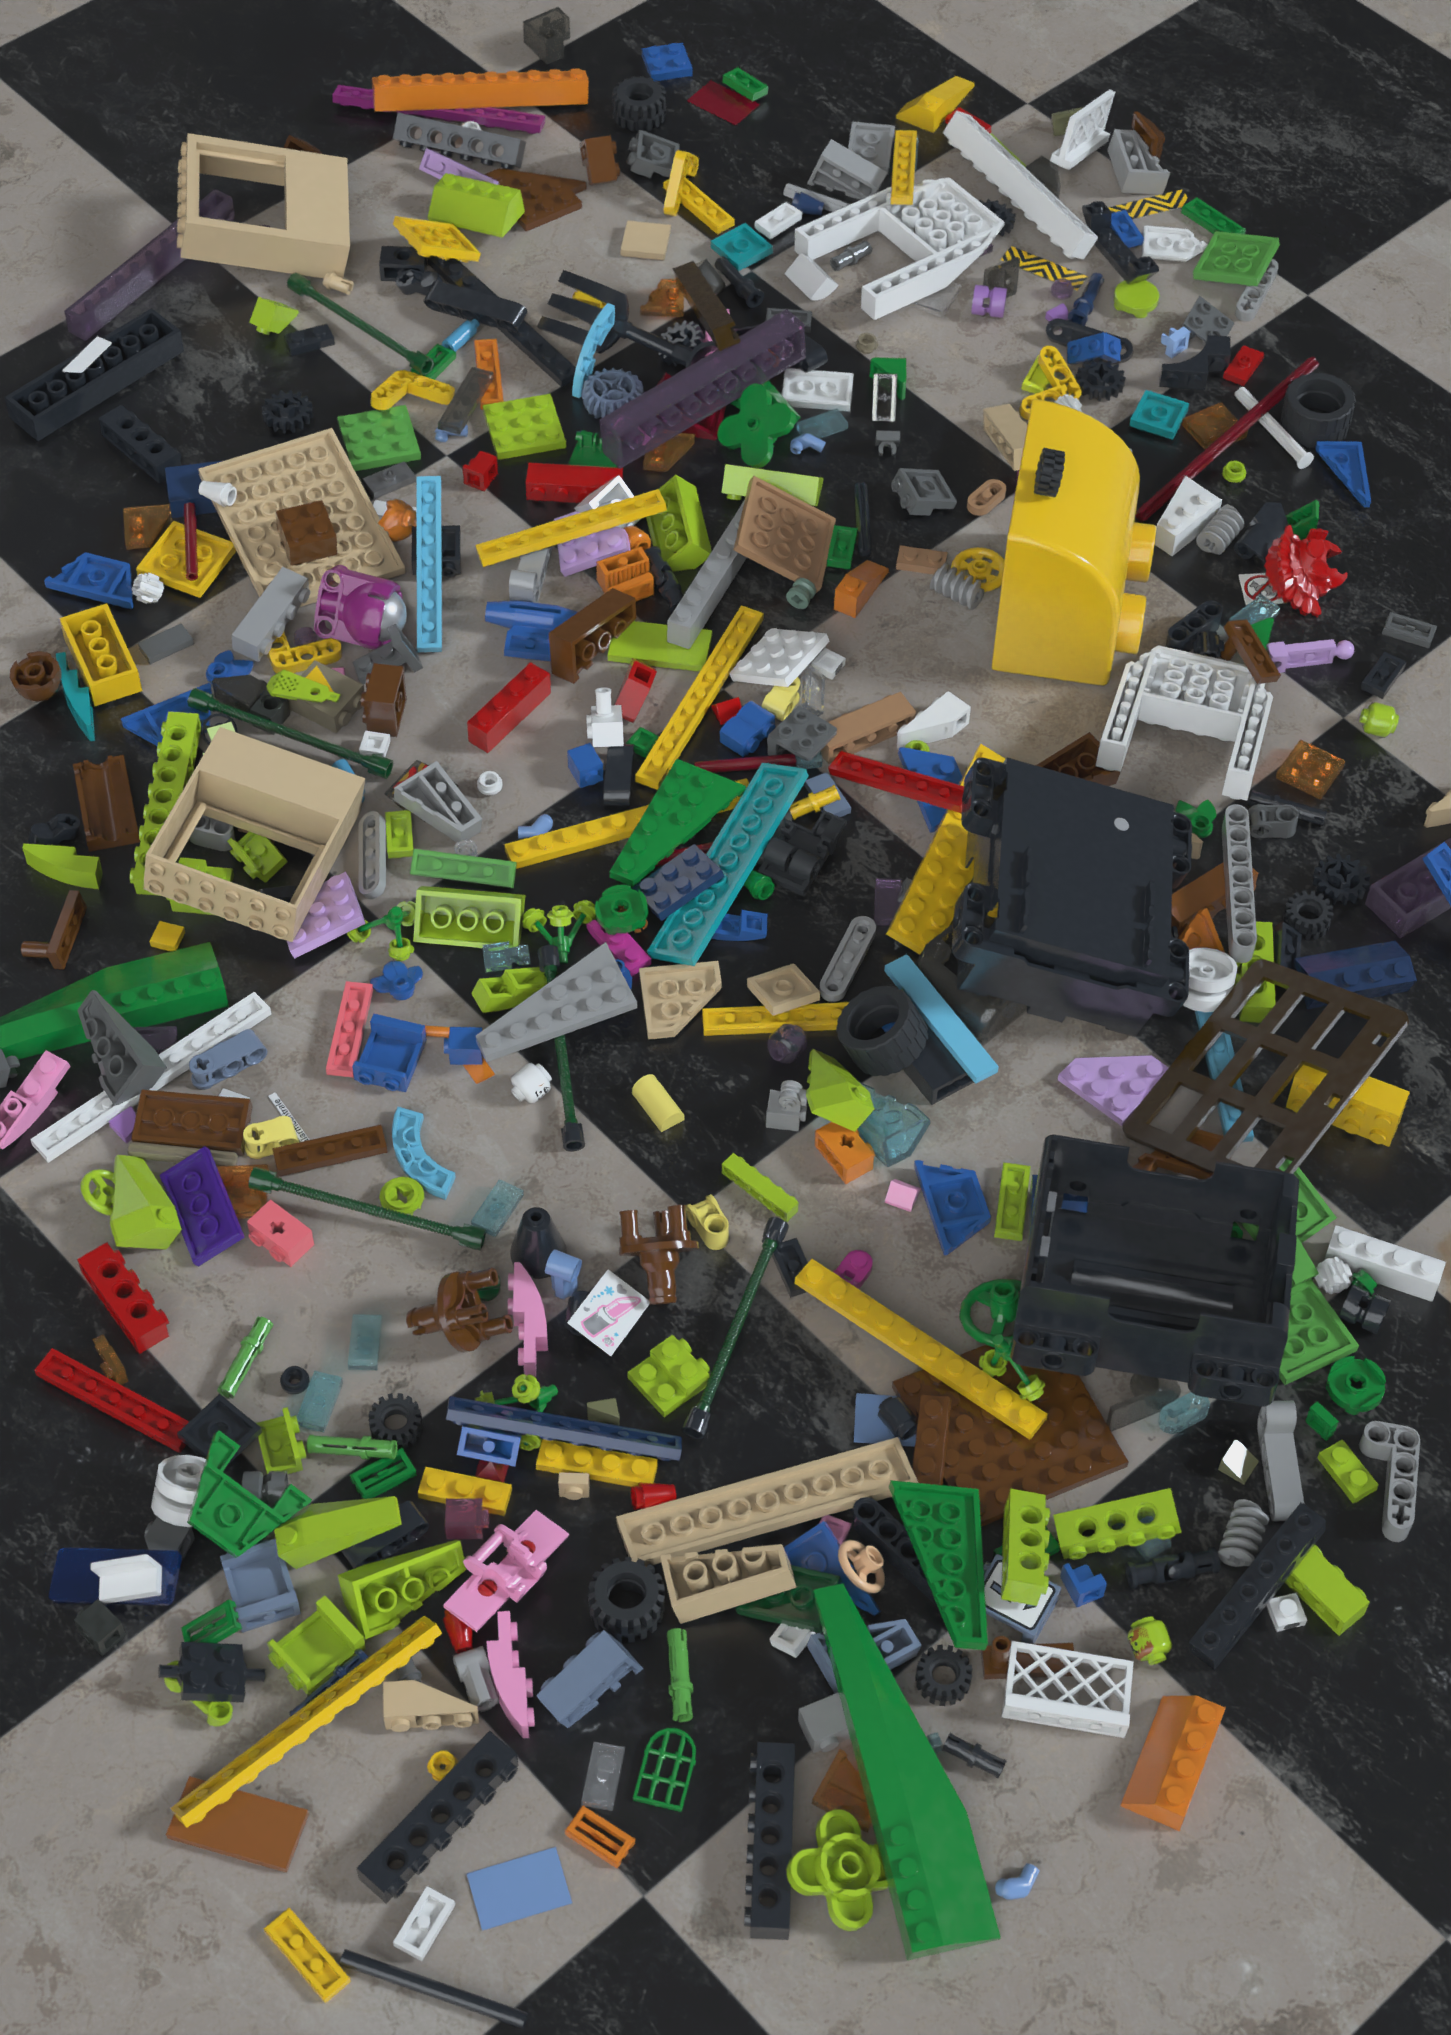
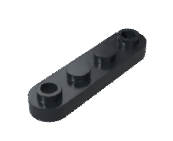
M1061 318L1052 319L1046 326L1048 339L1063 346H1067V343L1070 341L1103 333V331ZM1056 330H1062L1060 335L1054 334ZM1107 333L1120 339L1121 349L1126 350L1125 354L1120 355L1119 363L1129 361L1133 356L1132 343L1126 338Z

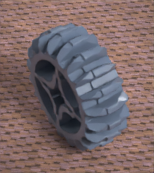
M604 368L602 372L595 371L594 376L589 375L588 380L584 381L582 391L584 408L588 410L589 414H594L595 419L602 417L603 421L611 419L614 422L620 415L631 418L632 414H637L638 410L642 408L644 398L642 381L638 380L637 375H632L631 371L624 372L623 368L620 370H615L614 368L606 370Z

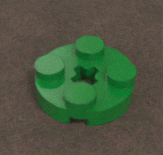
M616 885L602 893V897L595 903V914L598 923L605 929L606 933L610 935L628 933L645 926L648 905L645 895L640 890L637 892L631 889V886ZM619 906H623L624 909H627L624 912H616L618 911Z
M1347 1356L1336 1361L1331 1367L1326 1381V1389L1331 1399L1351 1415L1367 1412L1377 1407L1382 1401L1386 1383L1385 1375L1376 1363L1364 1358V1361L1354 1359L1355 1356ZM1350 1380L1354 1382L1361 1381L1363 1383L1361 1389L1353 1388Z

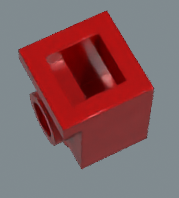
M480 451L475 458H472L468 465L464 464L463 466L464 484L484 492L498 474L497 456Z

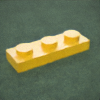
M425 1467L418 1490V1498L449 1505L458 1500H468L475 1503L473 1510L505 1516L512 1492V1485Z

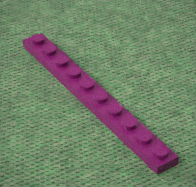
M338 85L332 94L333 103H340L342 106L353 105L360 106L363 109H374L373 90ZM491 107L393 111L407 115H420L424 118H440L445 121H460L464 123L473 121L489 128L501 127L509 131H526L529 134L541 133L545 125V115Z

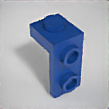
M1103 332L1067 343V363L1073 365L1095 358H1102L1106 361L1110 360L1112 361L1111 363L1120 362V339Z

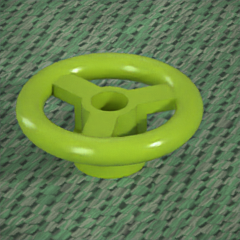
M104 1169L89 1171L81 1180V1193L85 1201L94 1210L111 1216L113 1213L111 1200L114 1189L107 1185L103 1178L113 1182L114 1173ZM91 1180H93V1182L97 1186V1188L94 1190L92 1194L89 1190V1183Z

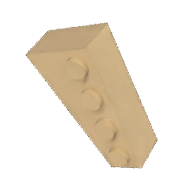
M782 1544L746 1547L742 1551L728 1552L727 1549L715 1550V1553L698 1555L697 1552L685 1553V1556L672 1557L671 1554L660 1555L671 1605L680 1624L796 1588L790 1561Z

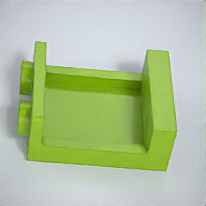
M325 1595L315 1603L316 1612L277 1643L273 1638L267 1642L270 1651L267 1656L271 1663L278 1670L283 1668L289 1674L287 1679L297 1691L302 1689L308 1696L334 1675L335 1667L338 1665L343 1666L355 1655L354 1651L358 1648L363 1652L366 1650L363 1635Z

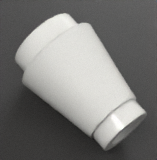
M202 481L199 486L200 495L223 507L231 506L235 502L237 490L230 483Z

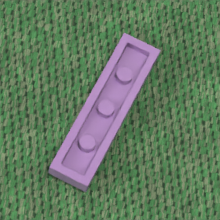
M427 148L419 170L438 179H441L445 173L497 185L499 183L484 174Z

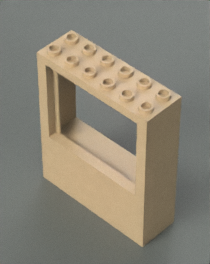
M187 134L186 142H182L181 145L182 158L181 160L179 159L178 173H181L178 177V188L181 189L178 190L177 202L181 204H178L177 217L181 219H178L177 232L181 234H178L177 248H181V258L290 274L298 273L317 278H324L326 273L334 272L336 276L343 278L350 249L347 158ZM199 173L284 186L285 230L199 217Z
M219 727L146 853L143 889L155 895H161L178 903L200 909L203 912L220 916L228 921L248 926L253 930H259L276 938L293 942L361 812L365 778ZM202 815L314 854L290 902L288 903L176 863Z

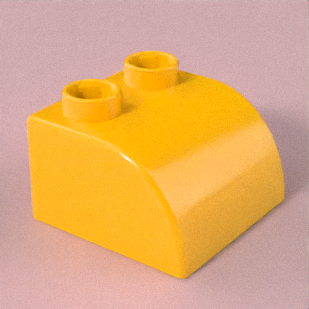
M1033 399L1031 402L1007 536L991 669L1104 686L1110 680L1114 652L1138 653L1147 598L1143 595L1124 593L1126 580L1148 582L1157 527L1156 525L1134 522L1140 487V475L1135 457L1124 441L1114 431L1095 418L1076 409L1050 401ZM1043 448L1065 452L1063 476L1055 498L1034 493L1036 470Z

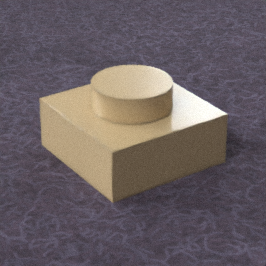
M559 1472V1497H566L570 1500L589 1498V1473Z

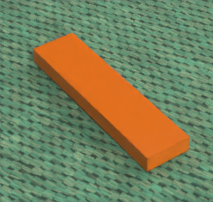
M497 339L474 340L481 410H483V405L504 402Z

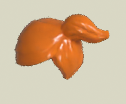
M388 500L386 502L387 510L378 524L384 527V530L389 533V537L393 542L402 541L412 534V526H416L417 513L413 510L412 506L403 500Z

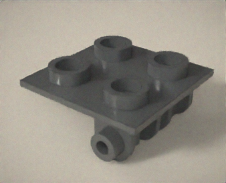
M1199 296L1182 325L1190 331L1189 340L1198 336L1206 343L1207 335L1228 336L1235 323Z

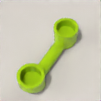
M172 1661L167 1665H178L179 1661ZM164 1678V1683L169 1690L181 1693V1687L177 1678ZM191 1701L207 1715V1723L210 1726H222L232 1719L233 1707L230 1702Z

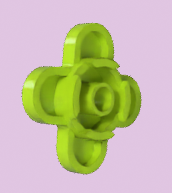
M835 1809L827 1812L816 1825L815 1833L818 1848L801 1850L791 1858L787 1865V1879L792 1888L802 1895H824L827 1900L830 1918L834 1924L843 1930L855 1931L867 1924L872 1917L873 1902L871 1891L885 1890L888 1888L878 1845H868L862 1840L859 1824L852 1814L845 1810Z

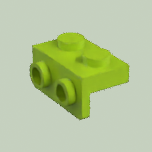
M248 832L238 842L232 838L227 840L233 848L230 853L239 862L243 861L246 864L243 869L253 879L258 877L266 883L288 862L273 842L261 835Z
M288 1407L282 1408L284 1416L256 1423L262 1429L258 1439L267 1474L270 1471H287L288 1474L302 1471L301 1459L307 1458L303 1441L297 1442L295 1437L296 1433H300L296 1415L290 1417Z

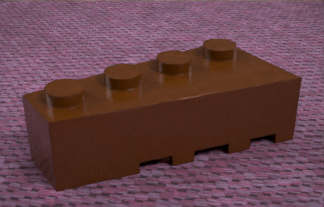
M612 588L550 631L549 645L552 674L575 684L579 679L578 674L583 669L588 670L593 665L592 659L599 652L603 654L609 648L608 645L613 637L617 639L636 619L635 597Z

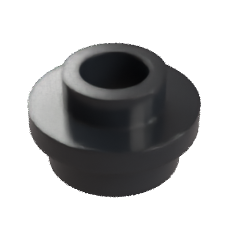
M299 1366L288 1367L280 1377L281 1387L288 1394H300L308 1388L310 1383L307 1371ZM295 1379L300 1380V1382L296 1384L290 1383L292 1380Z

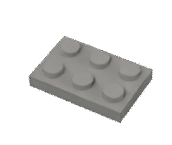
M852 122L848 149L888 172L895 126Z

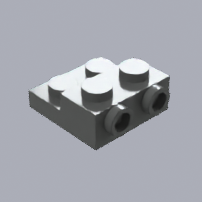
M639 130L636 138H631L628 147L631 150L627 160V164L631 165L630 171L651 178L653 172L670 177L676 151L679 150V144Z
M899 468L891 483L892 491L897 492L901 498V507L906 508L910 515H930L934 508L954 509L957 503L939 470Z

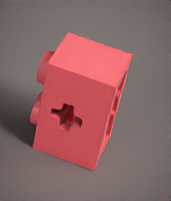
M271 1199L247 1221L250 1240L258 1247L263 1246L269 1250V1253L276 1261H283L290 1267L314 1246L312 1230Z

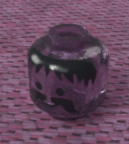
M792 1024L781 1025L767 1040V1048L771 1057L784 1064H790L795 1061L807 1047L805 1032L799 1026Z

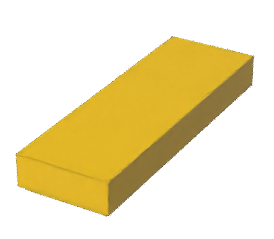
M290 1907L264 1928L268 1937L324 2003H327L351 1982L349 1976Z

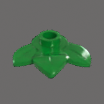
M1182 800L1178 801L1176 812L1189 818L1192 824V833L1199 838L1209 836L1213 830L1212 822L1216 818L1214 805L1209 800H1205L1196 808Z

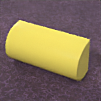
M653 1074L643 1076L634 1084L632 1094L661 1132L684 1121L683 1112Z

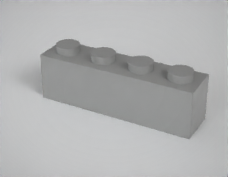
M282 567L232 633L233 650L258 662L264 654L267 655L271 650L274 640L283 634L285 625L289 620L295 618L300 605L308 600L310 596L308 578Z

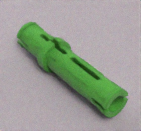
M258 1316L248 1335L243 1337L237 1356L217 1388L218 1393L229 1399L235 1397L252 1362L264 1348L263 1343L274 1326L270 1320Z
M309 1435L307 1439V1452L311 1454L360 1456L363 1460H369L370 1457L395 1459L397 1455V1441L372 1439L371 1436H363L361 1439ZM327 1444H330V1445H344V1446H347V1447L328 1446ZM357 1446H359V1447H374V1448H377V1449L357 1448Z
M675 1628L667 1632L671 1672L669 1694L672 1696L673 1720L677 1721L679 1716V1722H686L693 1718L691 1706L693 1684L689 1678L687 1631Z

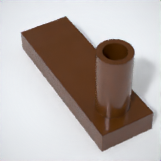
M1247 619L1228 621L1223 628L1229 638L1224 644L1221 658L1230 661L1238 651L1257 684L1277 682L1281 674Z
M69 890L50 942L23 941L21 945L23 957L49 958L54 969L65 968L87 909L79 891Z
M997 1636L994 1638L992 1646H987L985 1650H981L984 1680L1007 1679L1011 1642L1007 1637ZM1073 1642L1033 1644L1074 1651ZM1016 1652V1660L1023 1669H1026L1035 1662L1029 1653ZM1051 1657L1044 1662L1054 1675L1066 1667L1059 1658ZM1039 1666L1028 1673L1030 1678L1048 1677ZM1016 1669L1014 1670V1676L1018 1674ZM1069 1671L1068 1673H1066V1674L1063 1675L1062 1677H1064V1676H1073V1675H1072V1673Z

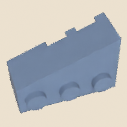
M906 1619L867 1626L890 1670L917 1656L921 1644ZM813 1634L809 1638L807 1647L835 1694L839 1693L824 1634Z
M603 1630L601 1633L594 1634L586 1642V1648L579 1655L570 1657L564 1663V1669L556 1677L553 1676L546 1680L541 1686V1691L536 1696L561 1724L569 1728L598 1705L597 1699L610 1688L613 1692L621 1687V1684L618 1682L631 1670L637 1674L643 1668L619 1641Z

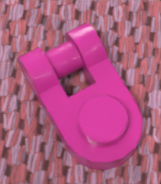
M851 1251L837 1269L833 1270V1273L860 1289L871 1274L872 1258L865 1251ZM845 1276H848V1277H850V1278H852V1279L849 1281V1280H847V1279L844 1278V1277H845Z

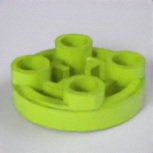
M1124 280L1115 288L1114 308L1116 310L1134 314L1137 318H1145L1158 305L1159 291L1149 281L1143 280L1127 284Z

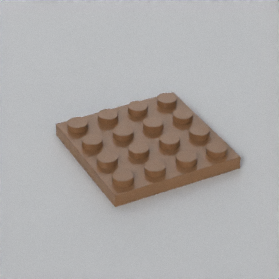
M753 476L748 484L733 550L794 582L798 578L808 579L815 585L817 593L822 587L836 518Z

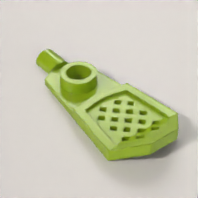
M284 669L272 676L266 686L267 691L273 697L291 700L300 699L322 703L325 700L338 703L340 699V694L329 691L328 686Z

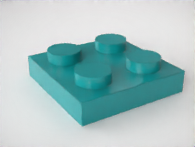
M746 223L711 241V249L719 256L726 257L738 271L773 253V246Z
M1145 390L1130 419L1129 426L1173 440L1188 411L1189 403Z

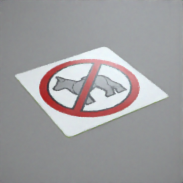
M1266 573L1238 575L1246 606L1284 603L1282 598L1277 599V593H1274L1272 587L1268 585L1269 580L1265 577Z

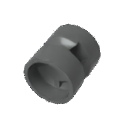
M245 1471L243 1473L242 1487L271 1508L288 1485L287 1471H270L265 1476L261 1471Z

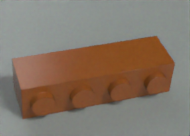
M1224 862L1172 894L1171 926H1177L1178 937L1200 909L1208 908L1210 916L1213 918L1219 911L1226 908ZM1252 868L1253 888L1255 890L1258 872Z

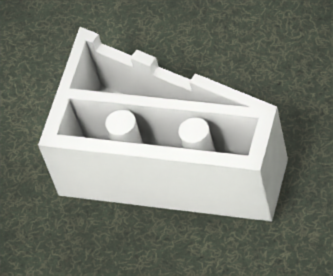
M1185 476L1157 523L1154 545L1170 556H1173L1201 533L1220 510L1222 500Z

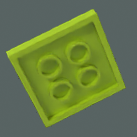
M551 394L483 405V414L498 460L566 448V440Z

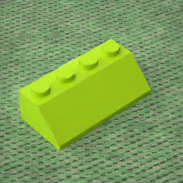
M445 173L434 186L428 212V221L454 224L458 228L503 238L525 212L521 191L508 186Z
M725 464L722 493H726L728 499L741 500L742 496H746L749 481L753 476H756L811 506H818L823 478Z
M674 475L659 488L666 503L667 511L646 517L652 544L660 548L661 556L664 561L668 562L672 572L696 569L707 560L712 552L696 486L678 475Z
M421 886L416 890L413 942L518 951L523 927L525 895Z

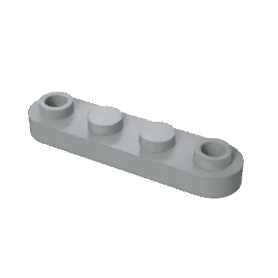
M370 811L359 822V891L366 898L375 899L383 894L386 886L385 818L377 811Z
M859 916L851 921L820 981L819 991L824 1000L837 1002L844 998L875 938L876 923L873 919L867 916Z

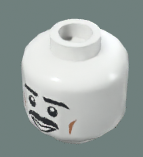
M528 1063L511 1077V1082L514 1086L511 1092L520 1102L525 1099L528 1103H535L550 1091V1081L552 1078L539 1063L536 1065Z

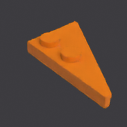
M1208 908L1200 909L1178 939L1184 941L1189 950L1206 947L1225 953Z

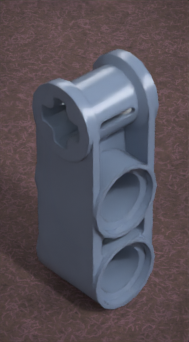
M246 1029L236 1036L218 1043L213 1048L194 1056L190 1060L189 1068L193 1073L191 1078L193 1086L201 1090L209 1089L213 1085L235 1076L240 1071L260 1063L266 1057L268 1051L254 1031Z

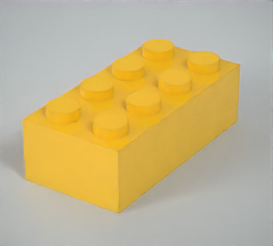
M107 603L59 618L65 642L85 686L89 687L94 706L142 691L138 670Z
M1303 1064L1294 1076L1286 1108L1297 1113L1327 1074ZM1368 1077L1331 1125L1341 1128L1350 1134H1357L1370 1139L1374 1143L1390 1147L1410 1092ZM1334 1097L1328 1106L1333 1109L1340 1099Z

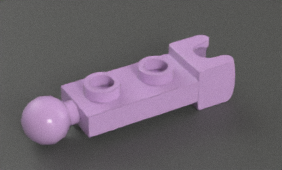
M1334 639L1285 645L1283 641L1266 645L1269 656L1279 673L1285 672L1286 668L1332 663L1334 656L1346 660L1354 654V645L1347 640L1340 641L1337 645Z

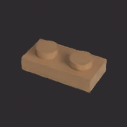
M900 545L896 569L934 575L946 563L947 552Z

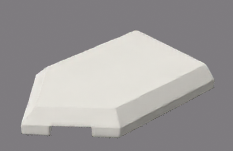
M1144 226L1142 257L1150 256L1152 259L1185 262L1204 252L1208 245L1204 241L1200 242L1188 229Z

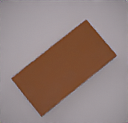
M189 1776L180 1800L203 1784L205 1780ZM236 1790L232 1793L229 1800L216 1805L206 1813V1816L200 1822L191 1824L187 1828L173 1815L166 1837L170 1840L287 1873L309 1812L304 1808Z

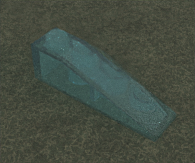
M861 1083L871 1094L874 1110L858 1128L859 1136L865 1143L868 1142L872 1146L875 1157L888 1168L912 1155L929 1127L930 1119L915 1105L896 1102V1097L889 1094L884 1097L875 1093L873 1087Z

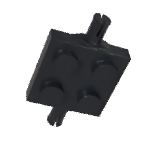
M181 1642L178 1665L159 1664L158 1678H177L181 1687V1700L243 1703L246 1695V1681H265V1668L246 1667L243 1658V1644Z

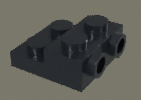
M460 525L442 526V575L450 578L455 576V574H461ZM412 526L411 563L413 575H417V526Z

